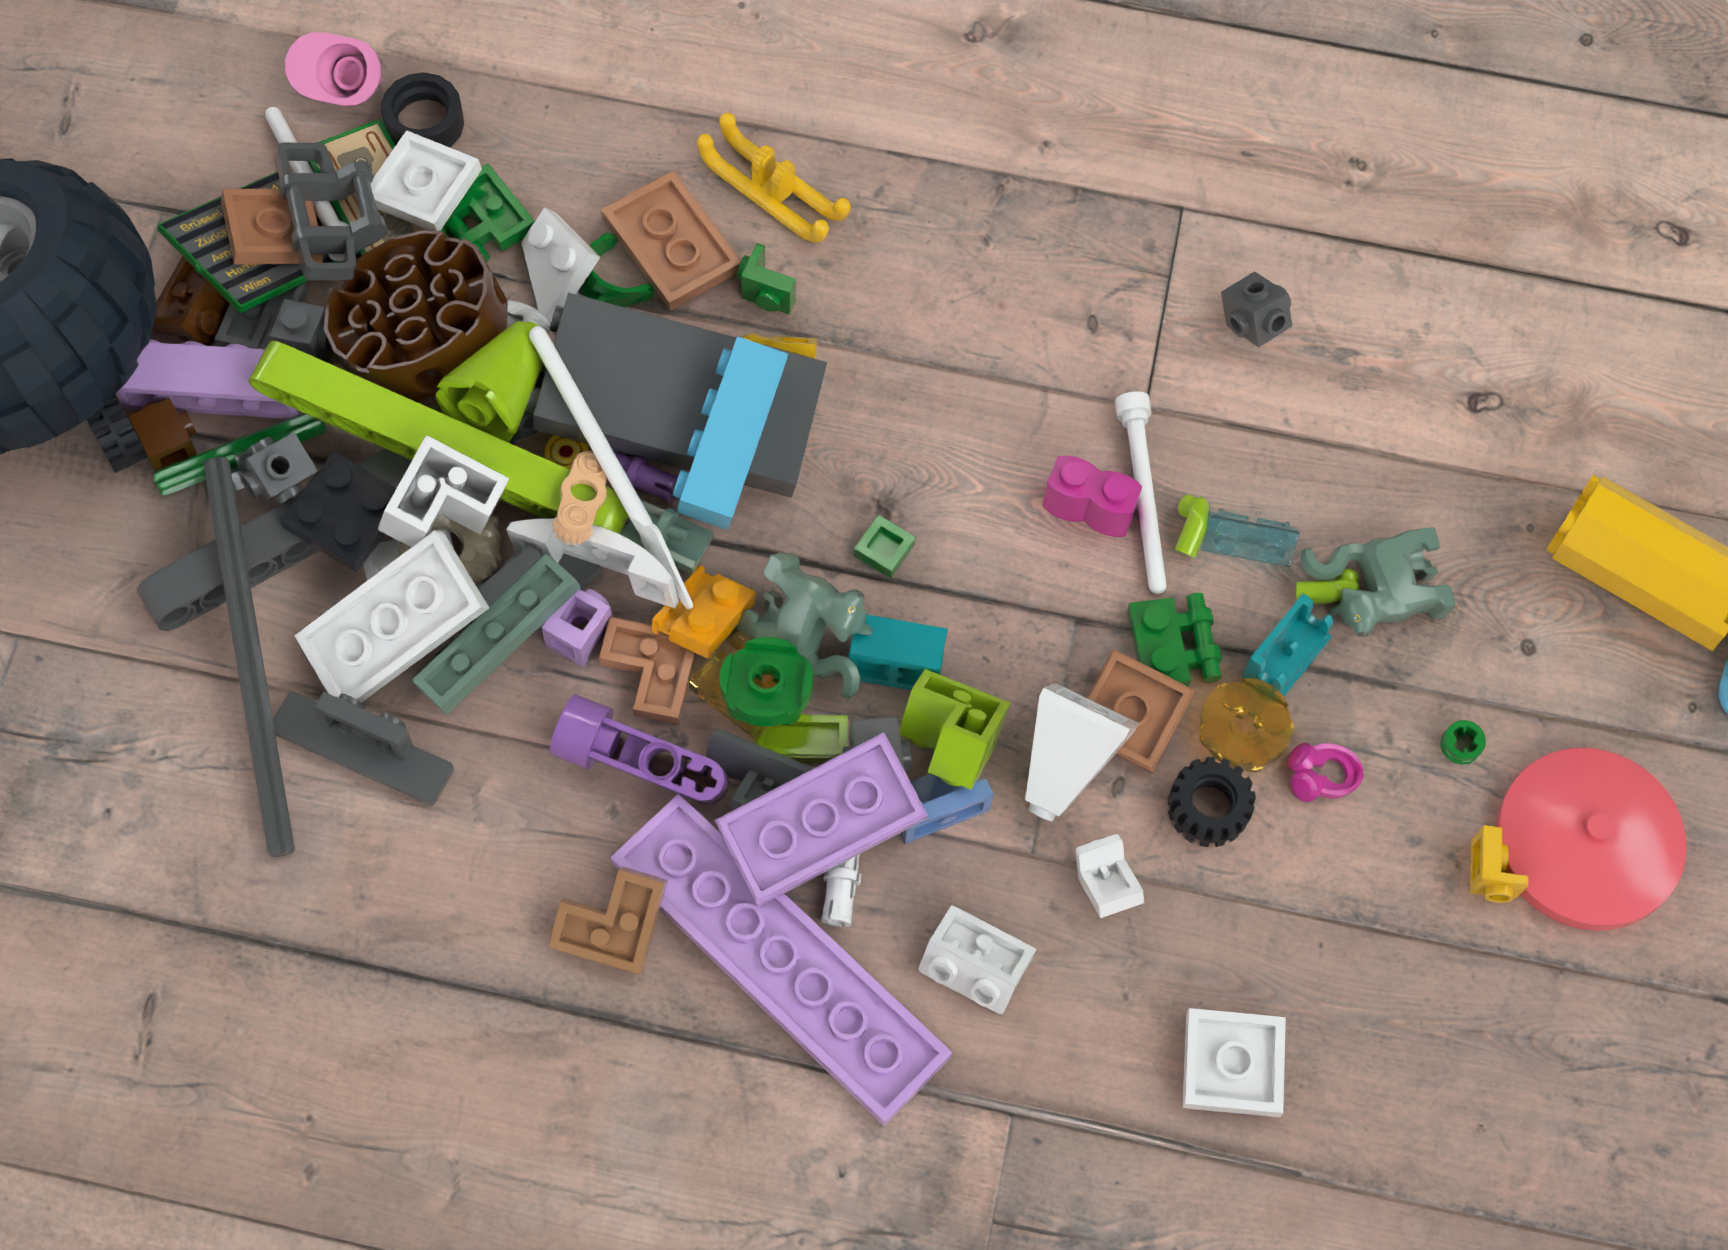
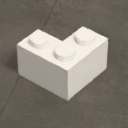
M426 435L384 510L377 530L413 547L429 534L438 515L441 514L481 535L509 478Z

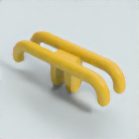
M725 112L721 114L719 118L720 129L729 145L751 162L752 180L720 156L709 134H701L697 138L698 152L709 169L802 239L812 243L822 242L828 235L829 226L822 219L816 220L812 225L782 202L792 193L830 220L841 221L849 216L851 204L847 198H839L835 203L830 201L795 175V165L790 161L785 160L782 163L776 161L775 150L765 144V146L759 148L749 141L738 129L735 116L732 113Z

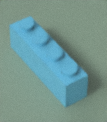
M739 336L736 338L732 351L726 348L723 349L715 374L723 376L718 391L709 389L701 414L709 416L704 431L695 429L688 448L687 455L695 457L690 472L680 471L672 496L680 498L677 509L679 514L729 530L789 354Z

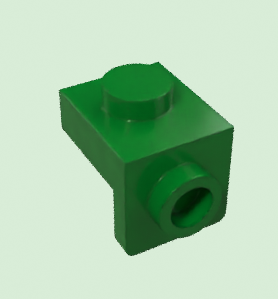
M756 243L751 256H743L737 271V280L741 281L742 299L754 302L766 311H780L790 315L796 302V279L766 269L765 246Z

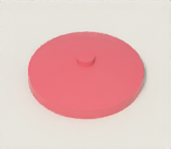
M1570 748L1552 752L1537 759L1527 766L1510 785L1504 794L1497 813L1495 827H1502V844H1507L1509 851L1505 873L1528 876V887L1520 895L1547 917L1571 927L1595 931L1613 930L1641 921L1653 913L1671 895L1684 869L1687 850L1686 835L1681 815L1673 799L1662 784L1647 770L1632 760L1609 751L1594 748Z

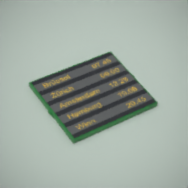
M278 171L239 189H279ZM221 197L158 224L157 231L239 313L309 281L304 278L300 264L234 265L221 205ZM316 214L318 226H323ZM324 254V255H323V261H322V263H343V262H345V261H334V260H332V259L329 257L328 254Z

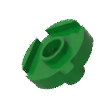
M759 637L745 642V648L738 650L734 655L732 651L725 658L721 666L719 677L721 696L727 706L729 715L735 720L765 727L780 724L791 725L800 719L801 712L811 700L813 693L812 666L807 658L805 660L797 652L795 645L784 639ZM769 674L772 675L773 682L778 684L764 689L756 685L754 681L756 679L762 681V675Z

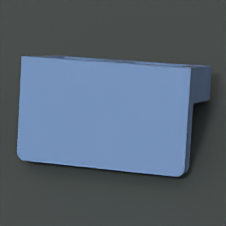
M933 774L910 781L929 818L900 834L904 843L907 844L990 811L994 794L987 779L980 781L977 779L972 790L962 786L949 785Z

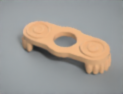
M590 450L581 452L572 462L570 475L565 478L561 485L560 495L562 500L557 517L554 518L552 526H554L553 532L557 533L556 537L558 539L562 538L563 543L569 541L570 545L575 543L580 545L583 541H588L589 537L592 536V526L597 510L602 507L606 499L605 484L608 478L593 451ZM576 484H587L595 490L596 497L591 501H580L572 495L570 490Z

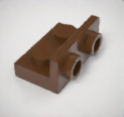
M182 256L156 302L157 309L152 331L155 334L186 336L190 341L211 346L230 303L200 273L196 272L195 268Z

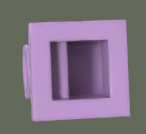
M579 589L542 626L545 646L584 668L588 662V656L605 633L609 618L612 617L608 601L594 590L587 589L584 592ZM580 623L587 624L583 631L575 626Z

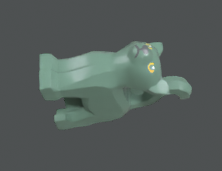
M1435 527L1408 530L1393 537L1373 539L1365 544L1348 543L1338 546L1326 564H1321L1317 561L1311 548L1303 550L1300 556L1304 570L1308 575L1317 580H1331L1341 575L1349 560L1358 563L1369 591L1344 588L1341 590L1343 598L1341 602L1328 611L1330 616L1341 617L1344 625L1352 628L1358 637L1370 635L1374 626L1380 622L1400 623L1418 613H1428L1433 619L1437 620L1444 619L1447 614L1452 612L1456 605L1451 586H1427L1416 583L1415 575L1421 580L1427 581L1433 579L1438 574L1437 567H1433L1430 560L1424 559L1423 553L1424 549L1427 552H1431L1440 548Z
M781 552L771 555L763 573L782 590L786 599L783 603V596L780 593L765 591L763 598L766 599L764 606L766 609L765 614L758 619V613L746 609L737 629L751 639L775 637L789 641L797 647V652L805 660L806 658L812 666L813 675L822 679L836 673H841L844 679L841 696L848 699L853 697L860 686L861 676L858 667L848 657L833 655L820 660L817 652L826 625L841 642L846 641L849 635L856 633L872 635V628L865 623L867 612L863 604L864 594L856 589L839 592L825 578L804 573L799 568L800 559L793 553L785 554Z

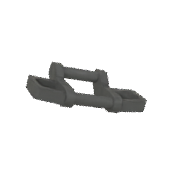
M279 143L276 153V164L279 174L278 185L282 198L287 200L294 229L291 234L293 248L297 252L304 278L311 281L351 280L354 277L356 267L355 253L381 240L387 234L385 220L383 216L378 214L371 188L373 174L370 165L367 162H351L335 171L327 147L324 144ZM288 161H314L318 163L322 173H290ZM355 193L361 215L360 219L350 223V226L310 225L305 201H340ZM311 254H344L345 262L317 263L313 261Z

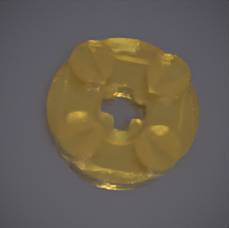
M1242 678L1241 682H1232L1228 685V682L1223 683L1210 693L1204 703L1199 719V739L1202 745L1220 762L1223 758L1230 760L1229 767L1235 768L1238 765L1248 772L1261 771L1265 766L1279 759L1291 740L1294 725L1287 709L1288 703L1280 691L1258 679ZM1246 715H1250L1254 718L1253 726L1258 730L1254 733L1250 731L1244 733L1238 729L1239 725L1234 722V718L1237 717L1243 720Z

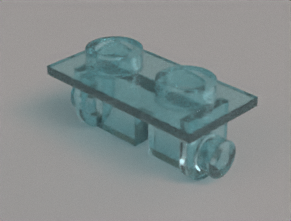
M1219 508L1218 513L1209 511L1208 526L1202 551L1290 567L1300 534L1298 528L1290 526V522L1284 521L1282 523L1257 518V522L1253 523L1248 522L1249 516L1224 512V509Z

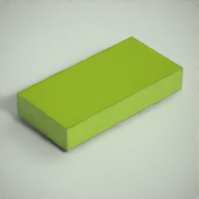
M801 714L800 719L791 725L755 726V744L800 763L824 764L843 754V747L848 746V715Z

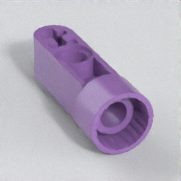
M574 694L569 699L563 709L551 740V755L585 769H590L594 762L597 761L702 804L716 803L725 796L729 786L728 776L724 769L714 760L612 720V708ZM623 733L628 735L619 759L616 761L612 758ZM661 752L671 753L674 758L673 769L664 776L653 775L651 771L653 757ZM686 760H691L686 767ZM686 768L701 776H705L708 770H712L711 776L717 781L715 787H706L703 793H699L700 786L693 780L684 777ZM682 779V785H676Z

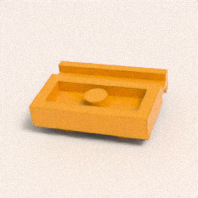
M699 565L694 573L684 582L693 603V608L687 610L681 601L676 609L664 605L652 619L651 632L658 634L661 631L669 635V641L709 659L739 624L744 611L751 609L755 605L756 591L718 573L715 576L705 573L706 568Z

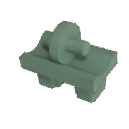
M641 500L652 523L660 530L676 567L693 574L713 539V531L679 517L678 511L668 508L663 510ZM630 520L620 535L644 548L640 534Z

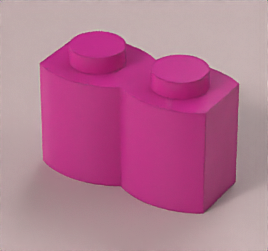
M1058 456L1047 482L1042 506L1050 514L1060 519L1072 522L1084 521L1090 528L1101 534L1112 537H1124L1136 511L1142 486L1136 480L1123 473L1099 471L1093 464L1084 459L1074 456Z

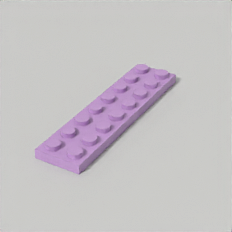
M679 793L610 857L611 863L617 869L623 866L667 879L660 911L883 1126L952 1057V1052L788 896L782 894L758 906L722 834Z

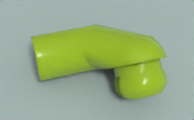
M1191 494L1185 495L1178 505L1179 515L1187 519L1174 550L1194 558L1198 553L1208 526L1210 506L1208 501L1202 496L1196 498Z
M1345 568L1341 575L1334 578L1335 580L1297 581V600L1302 594H1305L1313 600V604L1339 602L1343 599L1341 596L1342 589L1360 590L1361 585L1358 583L1359 575L1355 570Z

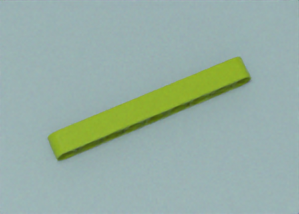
M269 341L248 379V383L261 394L411 461L427 435L508 477V483L500 500L543 519H554L557 517L562 500L560 495L561 485L565 478L570 475V469L278 341ZM576 484L570 490L572 495L580 501H591L596 497L595 490L587 484ZM605 485L606 499L602 507L597 510L593 525L620 534L629 516L614 489Z

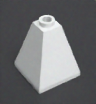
M1055 683L1044 687L1039 696L1025 800L1030 802L1028 810L1049 821H1054L1056 815H1062L1131 737L1139 723Z

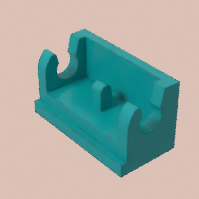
M1305 594L1300 596L1250 657L1242 675L1243 679L1278 704L1332 638L1329 634L1333 626L1332 617L1327 614L1322 620L1316 618L1311 612L1313 600Z
M867 614L865 623L872 628V635L853 634L849 659L858 667L861 682L912 690V687L925 669L937 674L941 672L948 632L947 628Z

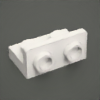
M951 905L929 940L918 970L937 983L947 986L979 1005L998 1014H1003L1014 990L1032 961L1036 948Z

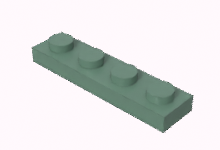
M545 553L489 606L488 610L482 613L415 676L412 682L447 716L581 588L579 583L552 557Z

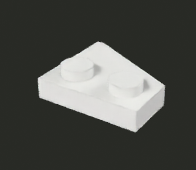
M544 207L521 244L538 311L551 323L556 305L564 307L568 292L573 294L578 292L600 257L556 212Z

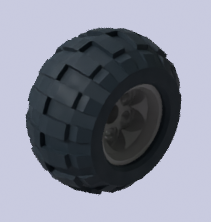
M13 158L0 159V454L15 449L30 448L53 439L81 424L100 410L104 403L127 383L138 367L137 359L143 349L149 344L157 309L152 260L144 241L126 212L93 182L87 183L74 170L39 160L15 161Z

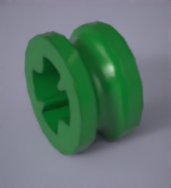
M1460 720L1448 727L1441 737L1440 746L1442 753L1448 760L1456 764L1465 765L1472 763L1481 755L1485 749L1486 738L1479 725L1472 721ZM1455 733H1458L1459 738L1466 734L1472 739L1469 744L1472 752L1468 753L1467 748H1464L1462 752L1455 748L1454 744L1457 741Z

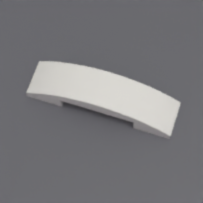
M530 519L510 522L506 529L516 554H520L529 545L534 547L542 556L547 553L557 563L563 554H567L628 575L634 593L637 596L676 609L680 602L673 579L665 567L644 548L618 533L593 525V534L589 537L588 541H583L580 545L577 543L570 545L569 541L563 543L562 538L558 539L556 537L557 533L553 532L554 526H552L554 519Z

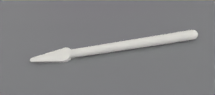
M533 327L529 333L531 342L628 516L639 532L644 548L671 575L678 598L687 610L693 608L691 598L660 530L652 523L648 512L549 335L543 327Z

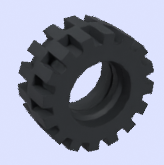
M114 393L100 410L86 420L113 470L117 473L148 458Z
M1206 757L1204 762L1196 759L1191 762L1188 768L1185 766L1179 772L1172 785L1167 804L1170 805L1168 811L1170 820H1175L1174 828L1178 833L1184 831L1187 834L1185 839L1191 843L1194 839L1200 840V846L1208 847L1210 843H1215L1216 847L1223 846L1227 840L1230 842L1234 841L1244 831L1251 819L1255 808L1253 805L1256 800L1255 791H1251L1253 783L1250 777L1243 778L1244 770L1237 765L1234 769L1229 767L1230 760L1223 758L1221 763L1215 762V757ZM1205 786L1217 788L1228 797L1230 811L1223 817L1213 818L1205 816L1193 805L1192 796L1194 791Z

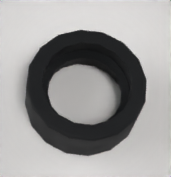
M425 72L408 74L396 80L385 91L381 102L384 126L395 145H397L406 131L449 148L460 138L464 127L460 96L448 80L439 75ZM431 100L447 107V116L440 123L430 128H408L398 120L399 113L407 105L415 101Z

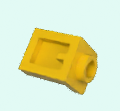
M1483 825L1471 839L1469 893L1484 895L1486 900L1497 903L1510 902L1518 898L1528 887V876L1503 873L1507 867L1509 851L1507 844H1502V827Z

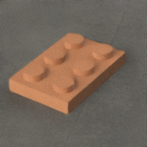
M674 170L601 209L602 219L617 237L649 284L652 285L669 311L674 310L737 274L741 260Z

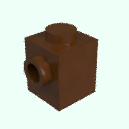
M170 398L160 402L148 403L141 407L138 412L128 416L154 471L197 455L190 437L197 434L186 410L177 413Z

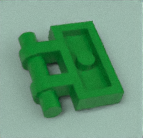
M489 163L481 167V172L443 226V229L449 231L454 238L460 240L464 238L476 245L486 263L490 259V255L483 248L486 243L492 240L502 252L524 239L535 222ZM472 214L479 225L469 230L462 219Z
M1192 593L1186 597L1189 610L1186 613L1177 614L1173 597L1129 603L1127 613L1138 662L1189 687L1191 681L1189 673L1191 669L1201 668L1203 680L1207 683L1215 682L1222 678L1219 663L1222 662L1220 647L1214 644L1211 626L1214 624L1212 610L1206 607L1203 593ZM1193 631L1197 648L1185 651L1181 633Z

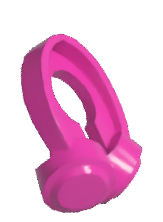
M1306 742L1301 743L1293 749L1287 760V766L1295 773L1291 778V790L1303 802H1311L1319 796L1330 799L1345 797L1356 790L1363 779L1361 761L1351 750L1341 745L1324 743L1311 746ZM1327 760H1333L1342 766L1345 779L1343 783H1333L1327 776H1320L1311 768L1322 767Z

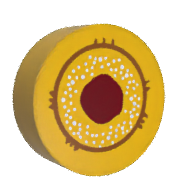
M554 435L545 446V459L571 470V464L577 455L581 452L589 451V447L586 443Z

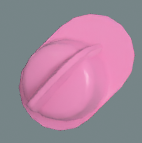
M311 32L299 37L290 46L285 58V73L290 85L299 94L313 100L342 106H357L367 101L376 91L378 85L382 83L381 64L377 53L368 43L355 38L325 32Z

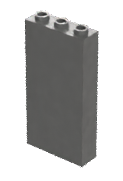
M568 292L564 307L556 305L553 313L550 331L557 333L554 346L612 450L690 471L695 458L687 455L695 429L701 431L705 429L709 416L703 415L701 412L710 388L718 391L723 376L715 374L723 349L726 348L732 351L736 337ZM773 348L789 355L744 485L792 498L797 485L827 362ZM542 361L541 372L545 373L542 387H534L527 407V413L534 414L533 429L588 444Z

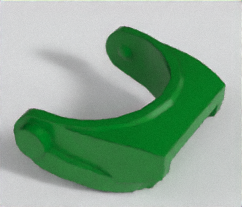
M605 233L589 246L600 257L615 247L618 239L613 233ZM593 269L579 289L585 297L625 308L639 302H648L652 299L655 291L649 283L631 288L614 286L602 280Z

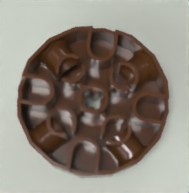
M423 230L393 237L364 253L356 261L354 277L351 280H346L341 289L334 287L328 298L323 330L333 352L347 372L418 403L428 397L436 396L435 394L440 389L437 386L444 376L507 328L508 300L476 245L464 238L460 240L458 238L446 237L442 231Z

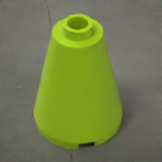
M529 321L514 322L444 376L437 386L440 389L435 394L436 401L443 413L509 442L518 430L542 369V360L529 337L530 330L539 325Z

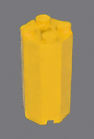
M1592 475L1546 551L1553 554L1552 559L1713 651L1728 633V547L1606 477L1602 476L1600 479Z

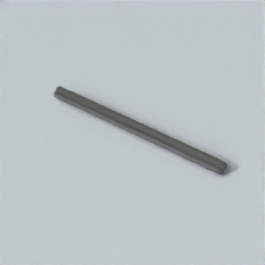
M226 457L209 458L204 462V470L267 850L271 857H280L293 853L295 847L231 468Z

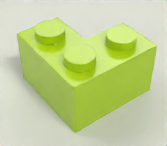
M925 669L912 687L899 727L900 736L910 739L913 744L921 748L935 749L928 773L940 777L942 781L949 785L962 786L972 790L996 748L1011 703Z

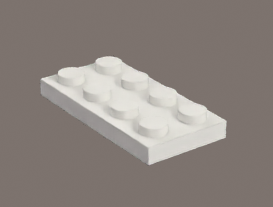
M434 530L294 636L329 694L335 697H339L340 694H346L362 703L488 610L489 606L444 532Z

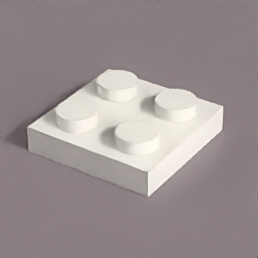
M406 131L374 176L371 188L378 210L427 230L440 231L482 168L479 159Z
M1189 1008L1186 1013L1182 1108L1281 1117L1284 1105L1286 1017Z

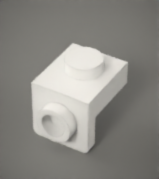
M1118 834L1094 840L1076 848L1078 880L1100 918L1144 903L1143 889L1124 859L1123 841Z

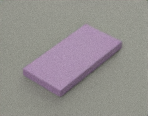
M883 732L716 819L715 822L756 904L761 906L919 824L929 817L888 738Z

